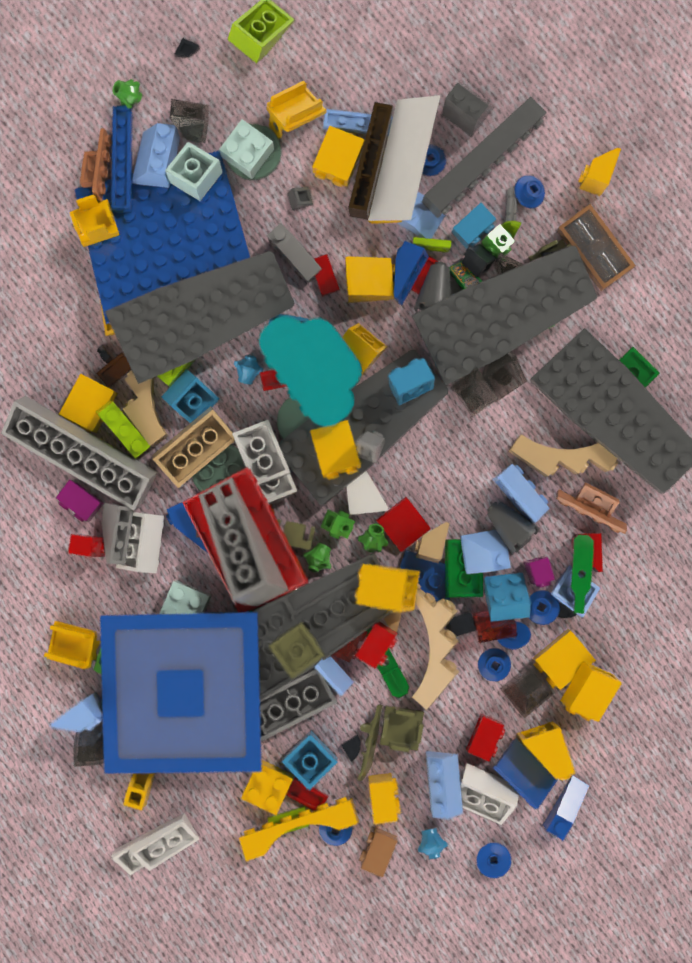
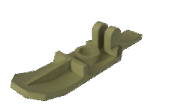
M381 704L377 705L372 722L360 726V730L370 734V736L367 737L365 742L367 751L361 753L363 761L358 781H362L366 777L373 763L383 706Z

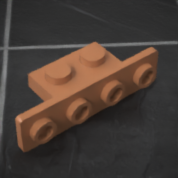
M100 128L98 150L84 152L80 177L82 188L92 187V192L98 202L103 200V194L106 193L107 162L110 161L109 147L112 146L111 136L107 134L105 128Z
M586 482L576 498L560 489L557 491L556 499L560 504L564 506L569 505L575 508L579 514H586L592 517L595 522L608 525L614 532H621L623 534L627 532V524L611 516L620 503L619 499Z

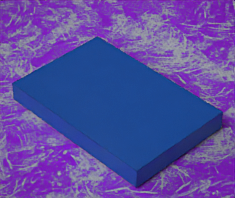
M405 550L399 568L420 571L418 584L421 586L420 589L425 593H430L436 599L435 601L438 602L442 599L450 600L445 595V563H435L416 558L417 553Z
M514 739L493 767L534 809L540 807L558 781L518 739Z

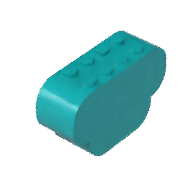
M283 316L269 323L262 330L259 337L260 349L266 357L263 360L270 369H275L277 372L275 376L282 385L286 384L289 388L287 393L293 401L297 400L301 405L299 409L305 417L309 416L314 423L320 426H332L347 417L355 404L354 394L351 389L361 379L362 366L337 329L331 323L319 318L310 319L302 323L292 317Z

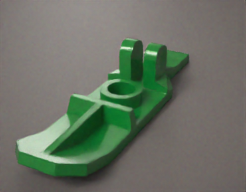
M578 535L573 540L571 588L574 592L575 600L574 613L584 614L585 596L591 589L594 542L588 535ZM580 570L584 572L582 578L578 576Z
M372 627L364 632L366 637H368L373 629ZM388 648L385 655L388 656L389 664L382 666L378 664L377 668L392 696L401 698L408 694L410 687Z

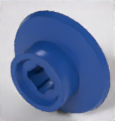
M429 144L422 174L425 176H435L445 168L446 155L440 147ZM433 156L434 160L429 162L427 157Z
M530 175L522 176L517 180L514 191L519 203L527 208L540 206L545 197V189L541 181Z
M540 590L529 596L531 602L529 619L539 625H547L558 617L560 604L558 599L551 595V592ZM540 603L546 605L544 612L538 610Z
M510 621L502 624L497 629L496 639L503 647L517 650L524 647L530 641L531 631L521 622Z
M491 648L484 651L479 657L478 669L485 679L496 682L503 680L509 674L511 661L503 650ZM494 661L499 663L496 670L491 667Z
M319 825L321 838L332 846L346 843L352 835V826L341 829L336 834L332 832V827Z
M489 843L480 849L476 861L478 869L483 875L489 878H500L509 871L512 859L510 852L505 846L499 843ZM490 857H497L496 862H490Z

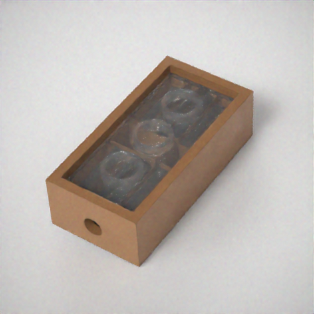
M591 204L558 227L557 232L567 245L571 244V246L577 247L587 273L601 292L636 266Z

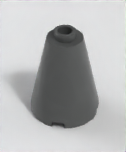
M435 262V264L430 266L414 305L416 312L418 309L423 310L451 295L450 270L446 263Z
M494 502L488 508L489 513L487 515L511 555L522 549L531 540L532 535H536L540 531L537 525L502 502Z

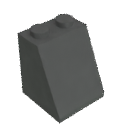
M457 83L445 98L442 116L472 137L494 109V106L464 84Z

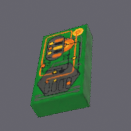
M462 261L449 267L451 276L462 289L482 282L479 277L461 263Z

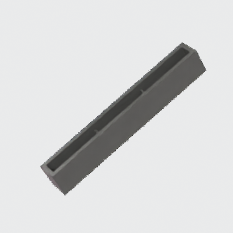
M530 96L424 195L422 203L437 218L442 214L446 215L453 208L451 205L454 202L459 203L466 196L465 192L468 189L472 191L479 184L478 180L481 177L486 178L492 172L491 168L495 164L499 166L506 158L505 155L508 152L510 154L513 153L521 140L523 142L527 140L532 134L531 131L534 128L537 130L544 123L543 118L547 112Z

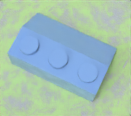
M157 123L143 132L132 184L170 188L165 170L174 160L178 151L180 136L176 125Z
M512 463L495 476L493 480L523 517L532 523H536L549 510L547 505L549 502L542 494L538 495L533 482L526 480L523 477L524 472L518 465L514 466Z
M96 692L91 694L52 722L50 726L52 728L81 732L86 728L89 731L103 720L102 699Z
M426 751L432 817L450 819L463 814L458 754Z

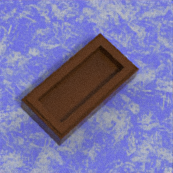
M122 351L96 374L110 388L132 369Z

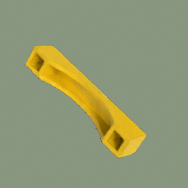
M155 773L132 774L123 806L141 811L144 809L148 802Z
M345 796L336 799V803L330 806L328 803L317 806L318 810L310 812V809L299 812L297 817L292 818L289 815L281 818L280 823L273 824V821L261 825L262 829L255 831V828H250L243 831L244 835L239 837L245 860L249 861L264 856L281 835L299 826L319 824L341 830L358 824L359 818L353 799H347Z

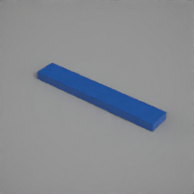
M113 106L112 213L132 212L133 110L132 108H127V106Z

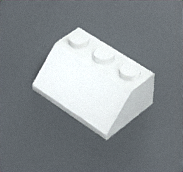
M133 512L125 565L116 564V568L135 572L157 573L164 516Z
M465 765L460 773L462 808L502 825L517 807L519 793L506 780L492 773L485 772L476 766Z

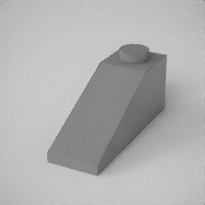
M282 223L267 235L270 244L307 282L322 270Z
M366 431L356 442L358 457L376 464L385 445L383 435L376 431H372V433Z
M104 503L101 523L106 563L125 565L133 510L127 506Z

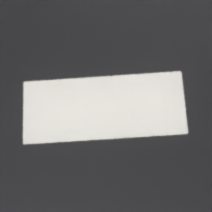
M440 95L397 100L368 221L411 220Z

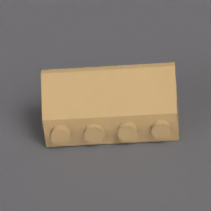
M210 406L152 455V459L179 488L235 441L232 435L233 432Z

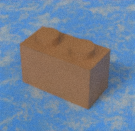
M375 827L374 832L370 831L366 843H369L366 850H362L359 857L361 869L383 878L398 842L397 836Z

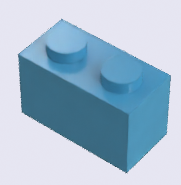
M480 203L453 227L451 233L466 249L470 246L474 247L481 241L480 237L484 233L488 235L495 228L496 218Z

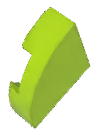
M507 221L502 223L501 226L514 239L521 222Z

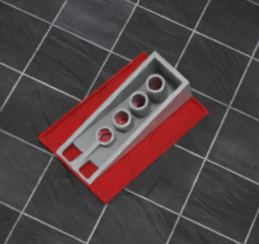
M247 467L182 502L238 612L253 611L309 583L250 468Z

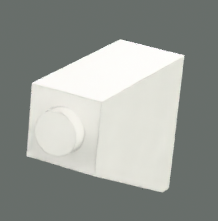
M367 471L347 486L350 515L388 511L385 501Z

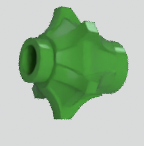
M132 79L126 82L117 80L114 83L113 95L120 99L122 106L126 105L127 108L131 109L134 103H139L142 99V93L139 91L140 83L138 81L134 82Z
M371 524L369 529L365 530L364 534L358 537V541L364 545V550L371 553L376 551L379 553L382 551L383 546H388V541L384 537V528L379 524Z
M317 543L316 547L310 552L304 553L303 557L308 562V569L314 573H318L319 570L323 569L330 570L332 567L329 559L331 548L322 543Z

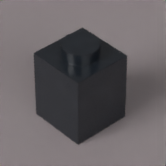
M478 244L474 247L470 246L465 251V257L461 263L479 277L489 271L496 257L481 244Z
M466 611L456 614L446 625V629L453 632L455 636L476 631L471 612Z

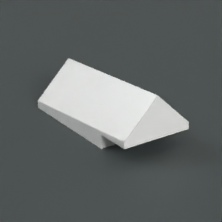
M269 420L232 433L245 467L250 468L255 475L269 504L278 503L297 492Z
M183 813L116 848L111 856L129 875H132L143 867H146L149 871L198 841L199 837L187 816Z

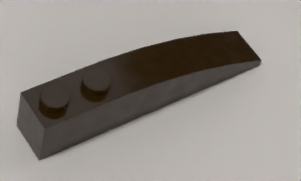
M374 102L348 206L350 217L369 219L387 142L393 105Z

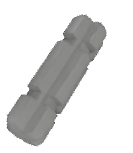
M512 187L507 190V216L505 222L516 221L517 198L515 196V188Z

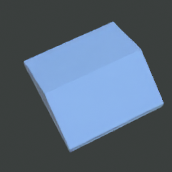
M569 565L555 583L551 595L574 612L575 600L574 592L571 588L572 566ZM580 572L578 573L580 578L584 576ZM592 581L591 589L585 596L584 614L576 613L581 618L584 617L600 590V587Z
M331 656L325 660L321 659L314 666L340 696L354 683Z

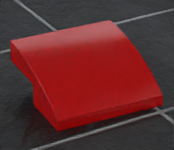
M407 497L403 498L376 520L384 528V532L400 552L404 551L431 529Z

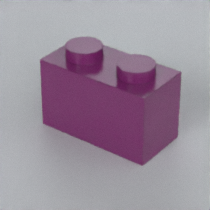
M69 480L56 496V499L60 501L58 504L66 510L71 509L75 512L74 517L81 522L84 520L91 521L104 504L74 480Z
M541 556L524 561L530 584L542 588L551 585L550 581L555 580L548 557Z

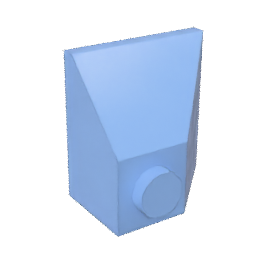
M418 192L411 220H402V222L397 224L421 238L432 239L446 215L442 214L437 218L422 203L424 195Z
M496 530L460 536L466 574L511 568L508 548Z

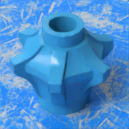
M245 355V358L242 360L234 361L239 376L238 381L244 384H253V380L264 369L258 364L256 357L251 355Z
M437 828L422 831L418 852L429 856V860L440 858V853H442L444 848L448 847V843L440 837Z

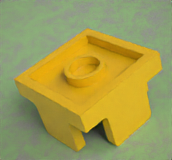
M90 195L76 200L79 209L69 213L83 247L120 235L108 199L98 202L95 195Z

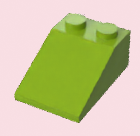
M260 0L232 23L227 40L255 63H258L294 22V19L271 0Z

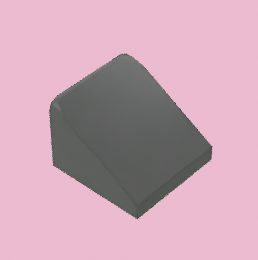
M309 187L292 188L287 193L292 211L314 205Z

